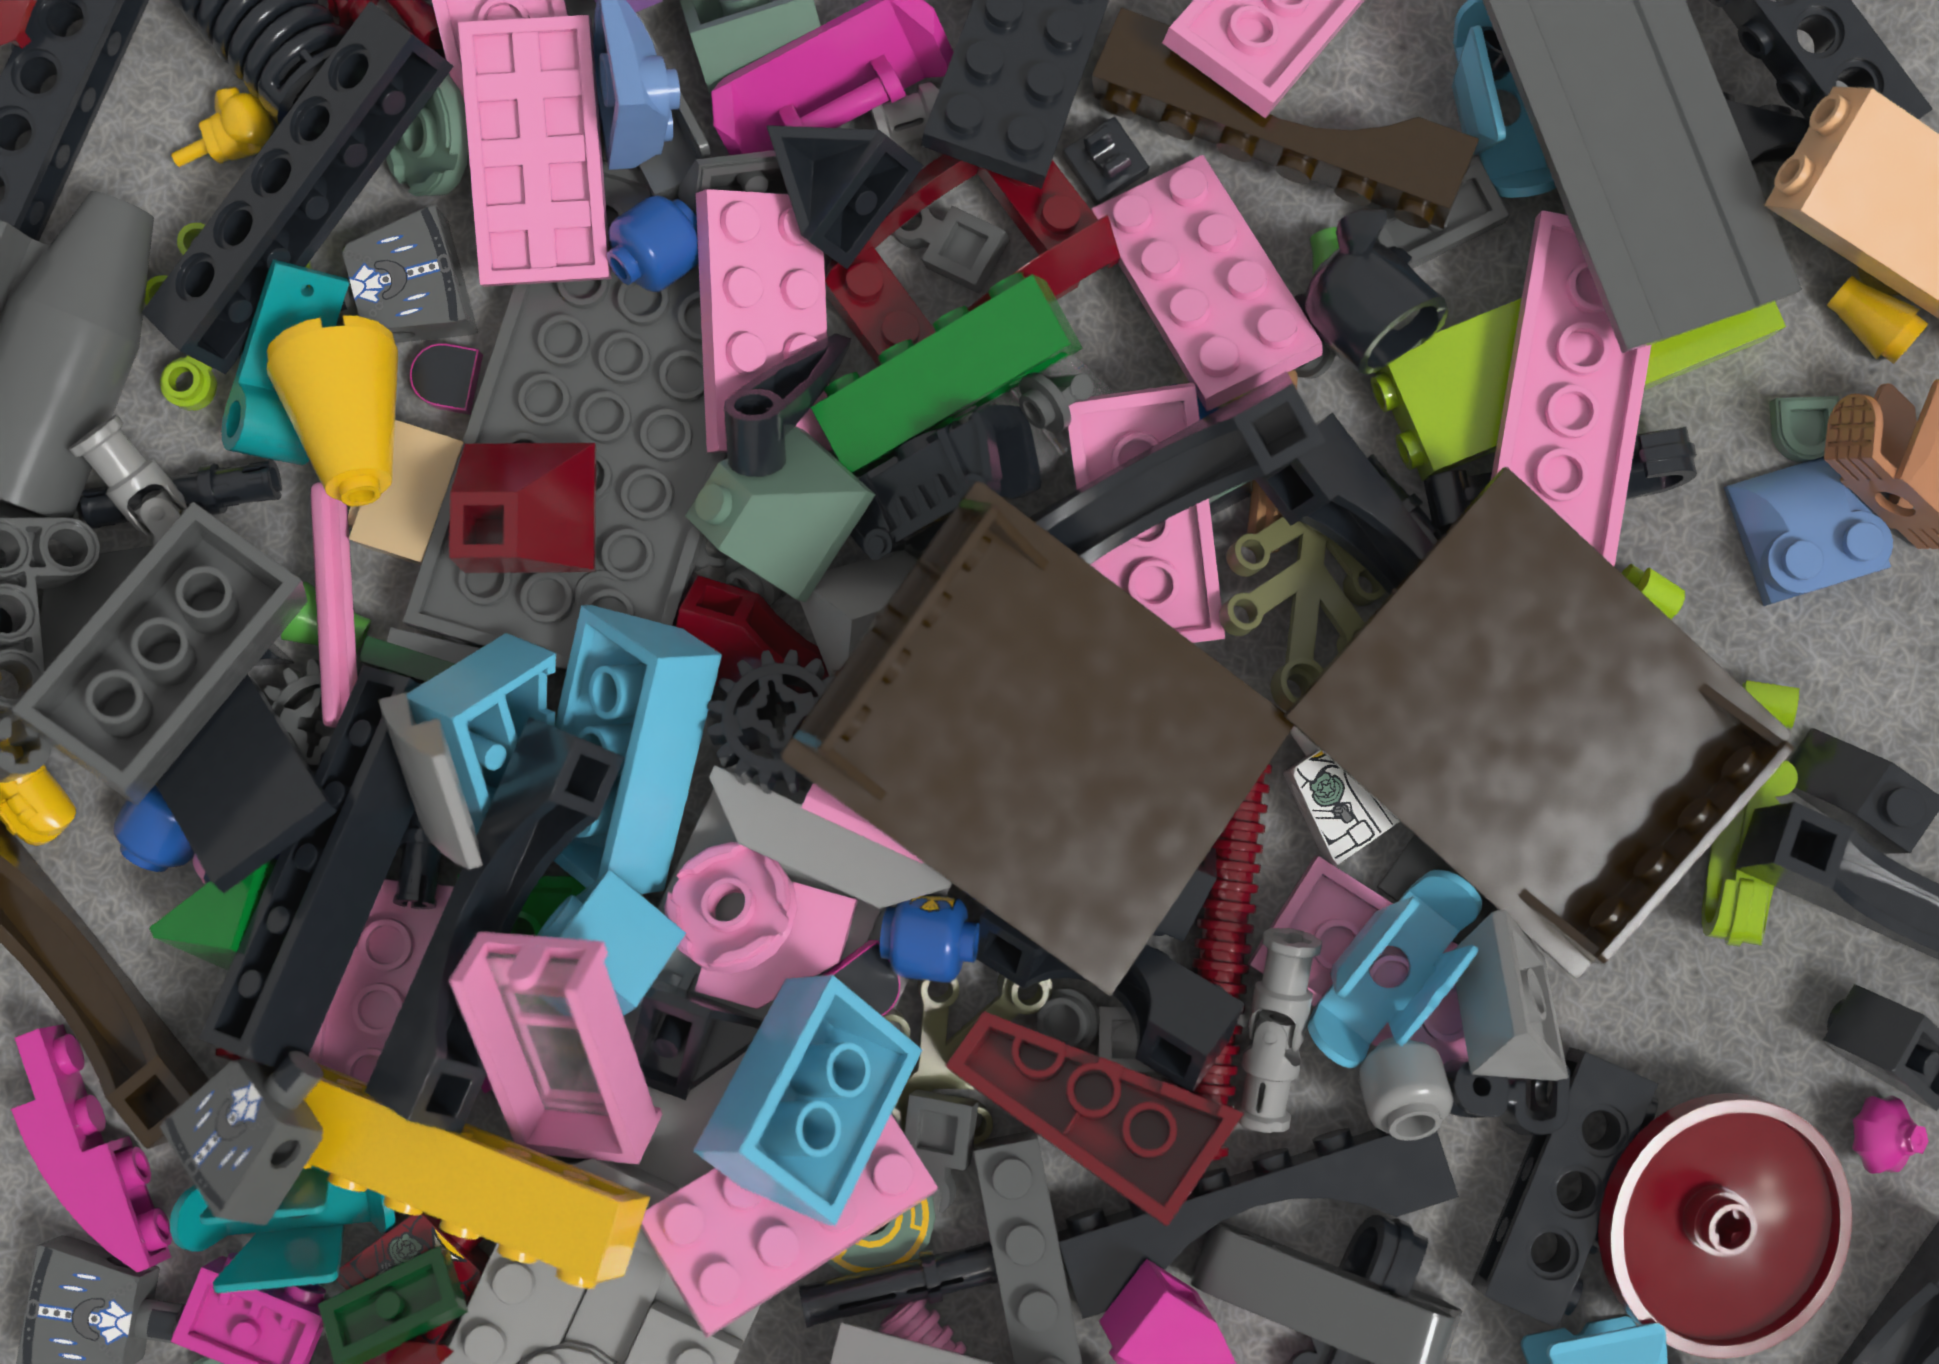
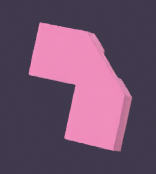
M793 882L797 910L791 933L776 954L753 969L732 974L707 971L701 967L695 992L760 1009L775 1000L787 978L813 977L824 973L842 960L858 899Z

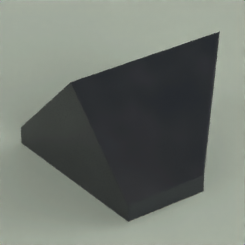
M767 126L801 235L848 269L924 166L880 130Z
M663 981L652 984L643 997L633 1039V1046L647 1086L686 1100L690 1090L748 1050L764 1019Z

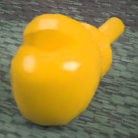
M237 87L217 90L214 98L215 114L199 122L203 138L171 153L172 159L178 167H181L208 153L220 164L228 160L234 161L257 155L275 131L273 118L263 108L260 100L251 93H240Z

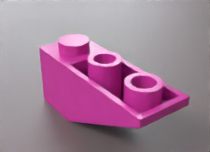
M1148 1259L1145 1260L1099 1320L1112 1345L1109 1354L1117 1364H1236L1215 1319L1198 1292Z

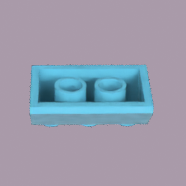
M833 975L787 978L693 1152L741 1188L823 1224L836 1226L917 1063L922 1049Z

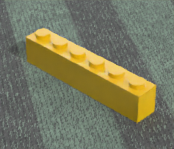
M317 1063L323 1072V1078L304 1100L323 1127V1138L306 1163L305 1169L316 1166L330 1172L327 1179L328 1182L343 1189L364 1192L368 1188L385 1195L383 1204L397 1212L409 1215H421L425 1212L442 1219L439 1226L440 1229L451 1235L466 1239H478L480 1235L499 1243L497 1252L508 1259L529 1264L536 1263L539 1260L557 1268L555 1276L559 1280L573 1286L595 1288L596 1283L625 1275L650 1199L649 1196L468 1123H465L460 1134L408 1122L365 1093L364 1090L368 1083Z

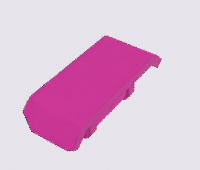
M869 0L723 78L711 92L713 125L730 155L773 151L774 148L767 126L838 128L889 100L891 103H894L906 96L904 89L924 78L945 77L954 52L934 8L925 0Z

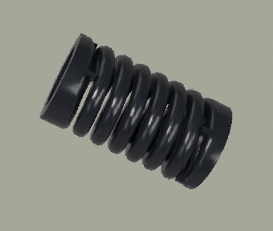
M171 0L177 8L183 11L189 23L199 30L202 38L214 47L221 60L229 64L234 75L245 83L248 91L260 100L263 108L278 125L298 100L296 97L304 92L348 32L344 27L334 23L332 13L326 7L320 5L318 0Z

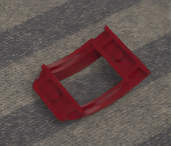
M943 154L921 169L848 269L834 259H831L825 271L826 297L879 367L881 363L878 360V356L888 348L908 339H912L915 345L936 332L875 249L904 223L935 200L978 174L1039 255L1011 275L1021 272L1025 278L1033 274L1046 280L1056 300L1076 289L1081 280L1104 266H1107L1109 269L1119 263L1120 254L1108 214L1098 220L1053 160L1043 187L1040 189ZM988 292L968 307L969 312L991 299Z

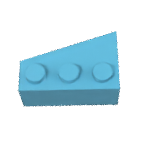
M508 633L503 634L406 694L416 725L438 718L440 720L472 818L476 836L528 718L531 717L555 727V712L547 709V675L556 673V653Z

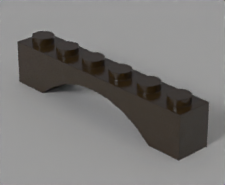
M1124 8L1120 9L1092 74L1094 98L1101 100L1100 105L1105 110L1126 119H1132L1136 114L1155 121L1163 132L1177 139L1192 140L1193 136L1214 143L1219 152L1236 161L1250 162L1254 158L1273 165L1279 175L1292 182L1309 184L1313 180L1334 188V192L1339 198L1351 204L1368 206L1372 202L1394 210V216L1407 225L1416 228H1429L1431 224L1444 229L1473 159L1479 141L1478 138L1421 117H1415L1388 126L1356 130L1313 128L1279 119L1271 114L1264 118L1165 46L1162 42L1170 25Z
M0 820V943L22 964L65 1018L84 1048L98 1076L105 1098L146 1150L169 1142L160 1126L172 1113L209 1081V1078L16 836L12 835Z

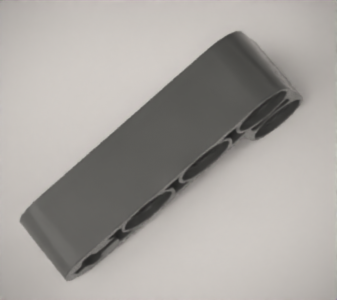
M0 518V548L6 556V567L0 568V607L9 613L13 623L11 633L0 632V669L11 673L16 678L19 686L16 699H9L0 695V718L6 717L0 720V742L8 739L10 745L22 746L23 756L16 760L13 753L1 752L0 749L1 783L12 782L35 772L46 763L51 754V745L29 730L20 719L11 723L10 715L14 714L12 711L14 706L45 672L37 589L66 586L92 568L99 558L100 545L97 535L90 526L77 519ZM49 540L60 541L70 549L73 556L72 567L62 566L52 559L48 551Z
M1220 1222L1208 1230L1190 1283L1193 1287L1215 1298L1375 1364H1445L1462 1315L1461 1309L1437 1297L1412 1289L1407 1298L1395 1292L1391 1295L1389 1292L1379 1289L1378 1284L1365 1277L1225 1222Z

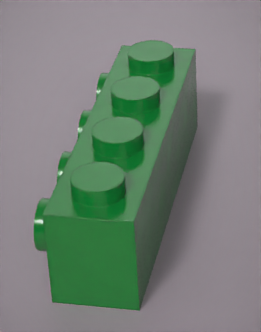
M1021 272L1013 274L992 286L988 290L991 299L969 312L967 306H962L937 319L932 325L936 332L914 345L912 339H908L882 352L878 356L881 365L864 376L860 377L858 372H852L830 383L824 389L827 398L810 408L840 463L853 475L863 476L865 473L893 458V452L906 442L932 430L944 428L954 420L959 422L972 414L978 407L989 404L1018 387L1021 379L1030 373H1042L1083 349L1046 280L1033 274L1027 278Z

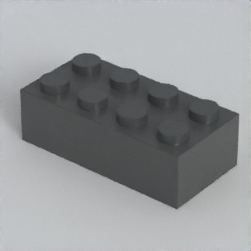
M192 502L14 706L12 711L29 730L137 806L306 605L308 600L303 582L289 570Z

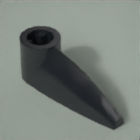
M835 333L773 366L728 397L724 403L728 465L733 471L749 477H762L774 474L783 468L786 464L785 436L799 423L827 387L839 368L852 338Z

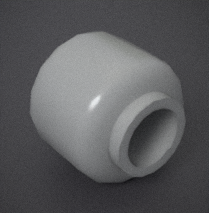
M1394 1037L1380 1042L1376 1049L1370 1052L1360 1064L1358 1079L1367 1115L1376 1128L1391 1134L1396 1139L1409 1141L1428 1137L1441 1127L1442 1121L1451 1112L1453 1096L1445 1067L1438 1051L1430 1045L1409 1039L1403 1046H1400L1395 1042Z

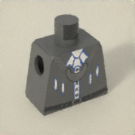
M436 205L416 211L349 242L342 248L349 277L348 281L350 283L337 323L343 322V316H360L378 321L392 331L395 343L469 336L478 333L450 224Z
M291 1051L277 1068L244 1059L231 1061L160 1126V1129L216 1218L266 1225L321 1142L323 1127L304 1099L323 1078V1072L318 1064L304 1053Z
M59 1236L37 1245L16 1364H135L144 1358L147 1340L172 1343L170 1341L186 1304L155 1300L160 1271L158 1266H152L137 1273L103 1247L74 1237Z

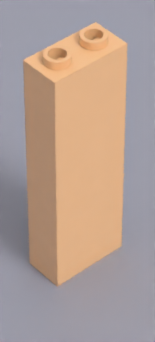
M1833 87L1829 95L1823 98L1813 110L1809 121L1810 127L1794 155L1787 159L1778 170L1774 182L1775 187L1764 206L1939 319V134L1873 88Z

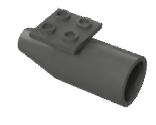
M90 191L50 245L31 239L9 223L0 220V500L49 518H73L92 466L83 456L74 457L68 449L92 429L113 416L140 348L143 314L141 312L144 310L154 217L126 201L101 192Z

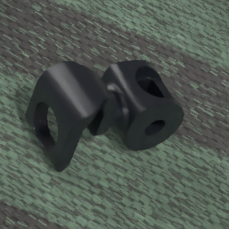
M1468 1058L1450 1060L1444 1064L1453 1096V1105L1449 1113L1451 1115L1466 1118L1501 1116L1505 1125L1520 1135L1550 1134L1562 1128L1568 1119L1570 1070L1567 1065L1568 1078L1552 1081L1553 1094L1550 1104L1547 1099L1549 1080L1531 1079L1529 1109L1526 1105L1525 1080L1473 1075L1470 1072Z

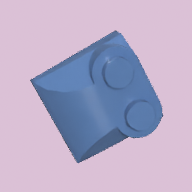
M597 0L592 33L598 110L608 170L631 169L655 155H661L664 142L673 140L671 110L679 109L678 74L676 69H666L662 56L656 55L653 42L644 24L626 0Z
M1824 456L1724 487L1763 606L1891 567L1889 558L1893 549V538L1889 527L1880 517L1873 514L1871 509L1853 491L1842 484L1840 481L1841 475L1824 460Z

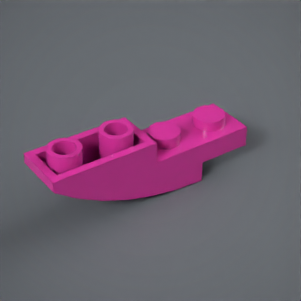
M63 1024L39 1028L15 1037L14 1039L35 1100L12 1108L11 1111L29 1153L60 1203L94 1240L111 1255L137 1273L171 1258L168 1245L172 1242L169 1220L160 1208H154L146 1185L151 1180V1170L147 1157L139 1147H133L130 1136L104 1143L101 1132L104 1131L106 1125L105 1115L97 1098L87 1094L80 1074V1070L84 1068L85 1064L84 1055L77 1039L72 1034L66 1033Z

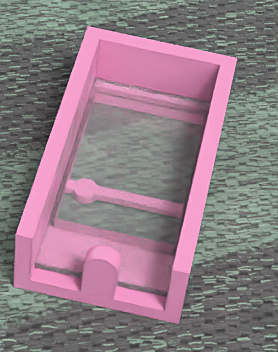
M478 932L449 981L514 1142L545 1155L582 1159L594 1158L601 1161L639 1164L662 1117V1111L660 1107H654L612 982L609 978L604 963L608 955L604 941Z

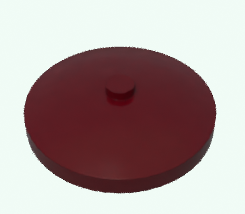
M1736 1093L1711 1094L1683 1102L1667 1110L1641 1130L1627 1146L1611 1173L1604 1192L1599 1217L1600 1256L1609 1285L1621 1306L1639 1325L1649 1323L1661 1324L1666 1331V1344L1679 1351L1705 1358L1728 1359L1756 1354L1769 1349L1800 1330L1817 1313L1833 1291L1841 1275L1847 1258L1852 1232V1203L1847 1178L1837 1155L1824 1136L1801 1116L1784 1107L1759 1097Z

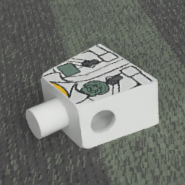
M1295 726L1293 727L1290 734L1306 757L1284 771L1283 775L1323 859L1332 865H1338L1400 821Z

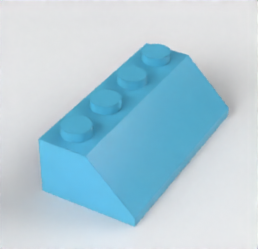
M581 605L555 728L625 758L599 818L577 835L555 858L554 862L586 888L610 870L638 894L660 892L665 889L671 860L674 855L690 782L703 737L708 704L711 701L714 685L717 680V672L722 654L682 628L593 605Z

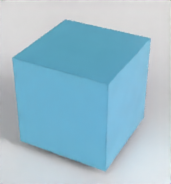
M608 870L576 897L570 895L549 917L537 936L604 941L608 953L604 963L624 1016L637 1007L686 932L612 871ZM540 993L564 1013L572 1014L566 995Z

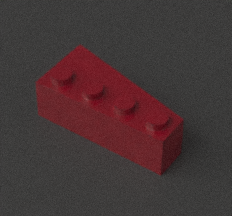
M983 1011L945 1065L951 1073L1167 1227L1244 1114L1236 1109L1202 1098L1187 1090L1164 1081L1156 1080L1128 1069L1121 1064L1082 1051Z

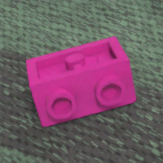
M230 1253L228 1257L220 1256L201 1267L170 1342L223 1364H309L324 1328L318 1304L327 1299L324 1298L326 1290L321 1285L310 1284L215 1293L213 1281L238 1253Z

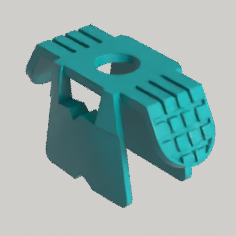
M312 1166V1168L308 1169L303 1168L266 1225L216 1218L196 1185H193L180 1195L173 1207L170 1217V1233L178 1247L193 1252L203 1251L228 1235L256 1233L213 1281L215 1293H227L333 1282L339 1275L345 1231L344 1224L372 1222L379 1232L384 1234L395 1228L394 1210L383 1204L385 1195L368 1188L364 1192L340 1188L328 1182L327 1179L330 1172Z

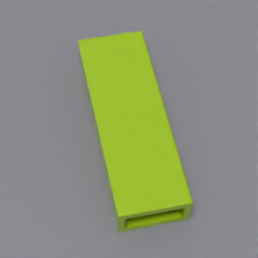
M1522 298L1437 332L1431 339L1408 351L1381 370L1376 371V376L1371 377L1372 391L1379 407L1383 412L1392 410L1401 431L1395 437L1400 457L1409 470L1417 468L1422 481L1429 479L1431 475L1449 471L1496 451ZM1776 302L1651 344L1644 390L1766 341L1786 327Z

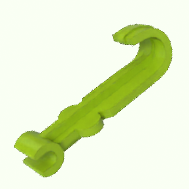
M1749 680L1743 682L1742 687L1786 728L1792 729L1797 713L1800 688ZM1785 760L1711 844L1702 902V929L1707 937L1724 939L1726 945L1740 947L1742 943L1759 946L1763 944L1774 886L1735 869V865L1754 809L1780 804L1776 797L1787 795L1796 787L1798 781L1797 771L1789 761Z

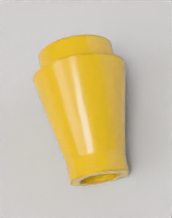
M1851 276L1827 304V307L1837 313L1876 360L1882 355L1893 364L1897 362L1929 325V323L1917 315L1920 311L1919 308L1860 282L1854 276Z

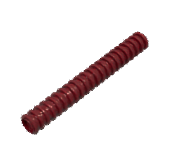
M1270 764L1267 765L1212 846L1216 849L1217 879L1202 905V908H1204L1203 918H1197L1196 926L1202 928L1201 938H1194V947L1200 948L1199 958H1192L1191 966L1197 968V975L1221 986L1228 994L1238 1000L1240 994L1247 993V985L1241 984L1242 974H1248L1250 967L1243 963L1244 954H1250L1252 950V945L1246 944V936L1254 932V925L1248 924L1249 913H1256V905L1250 904L1251 893L1257 894L1259 885L1253 884V875L1259 874L1261 871V865L1255 864L1256 854L1263 853V845L1257 844L1258 834L1265 833L1266 826L1259 822L1260 814H1266L1268 805L1262 804L1263 794H1269L1270 785L1264 784L1265 774L1272 773V765ZM1245 1006L1243 1007L1241 1014H1244ZM1236 1024L1229 1043L1192 1094L1233 1108L1227 1103L1228 1096L1235 1095L1236 1087L1230 1084V1077L1238 1073V1066L1232 1064L1233 1055L1240 1054V1046L1234 1044L1235 1035L1242 1034V1025ZM1222 1145L1213 1160H1220L1221 1157L1228 1156L1229 1148Z

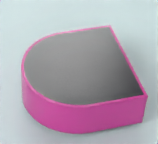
M450 344L431 345L422 350L414 359L410 370L411 385L415 393L428 405L441 410L471 415L483 354L477 349Z
M878 940L867 941L822 975H833L881 1016L887 1014L894 1007L899 997L900 978L892 970L890 960L881 958Z

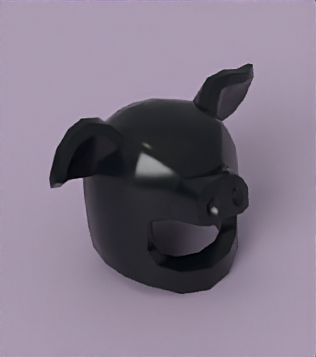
M1369 208L1353 211L1338 221L1336 236L1339 248L1317 268L1306 293H1301L1294 297L1322 343L1344 363L1364 375L1381 370L1408 351L1431 339L1444 326L1449 312L1445 298L1430 287L1409 266L1412 263L1411 255L1402 248L1395 246L1386 247L1376 242L1386 224L1387 214L1386 210ZM1419 310V313L1408 325L1400 330L1392 329L1408 315Z

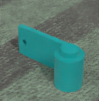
M272 260L222 419V443L226 450L301 466L309 462L310 459L267 374L268 357L266 351L269 343L281 332L306 320L321 318L322 328L336 326L350 283L346 278Z

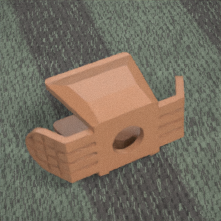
M1939 379L1932 383L1918 421L1916 419L1915 406L1890 383L1881 384L1874 398L1863 394H1850L1843 397L1833 408L1828 420L1824 460L1841 475L1840 481L1842 484L1853 491L1890 529H1897L1917 549H1939ZM1881 492L1890 493L1889 500H1887L1881 494Z

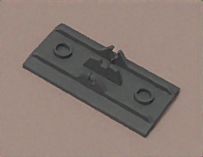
M1483 0L1622 353L1765 306L1802 290L1769 208L1764 206L1766 198L1686 0Z

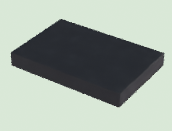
M248 674L156 783L211 883L223 893H226L337 812L262 690Z

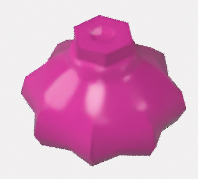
M1893 1095L1882 1099L1875 1096L1866 1098L1861 1112L1853 1119L1854 1141L1852 1149L1861 1157L1864 1169L1870 1174L1885 1171L1889 1173L1900 1172L1911 1155L1924 1153L1929 1142L1926 1128L1918 1126L1909 1116L1902 1100Z

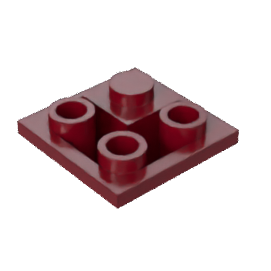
M464 444L450 492L449 558L464 573L595 572L596 444Z

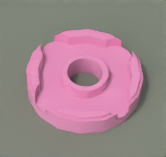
M728 842L708 847L688 860L676 875L679 880L674 885L672 894L668 891L664 905L665 916L686 932L677 946L679 951L686 958L707 971L726 974L753 969L776 954L791 933L797 910L794 884L781 864L737 842ZM731 893L744 894L745 905L742 912L736 918L730 921L716 920V907L723 897Z

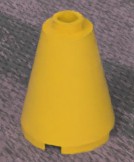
M343 316L345 326L322 328L321 318L306 320L284 330L269 343L266 351L268 357L267 374L327 495L349 506H363L373 503L392 484L398 349L395 345L392 331L378 321L360 316Z

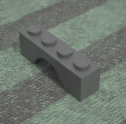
M1031 1130L990 1138L981 1143L973 1144L1014 1364H1082L1038 1136Z

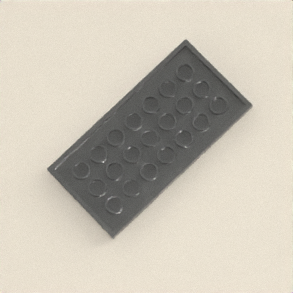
M602 159L607 226L609 231L614 219L647 197H650L651 194L638 169L608 170L607 161ZM699 264L695 269L659 292L646 291L635 282L626 285L615 275L612 269V279L514 285L463 442L464 444L595 443L597 446L595 571H608L617 580L614 582L606 577H596L588 581L581 594L583 605H593L676 627L679 608L685 599L704 535L685 515L717 464L728 458L727 452L707 453ZM463 444L402 622L416 629L456 639L478 647H484L503 634L508 633L555 652L556 669L566 672L580 613L575 602V590L579 581L590 572L464 573L449 558L450 492L464 448Z

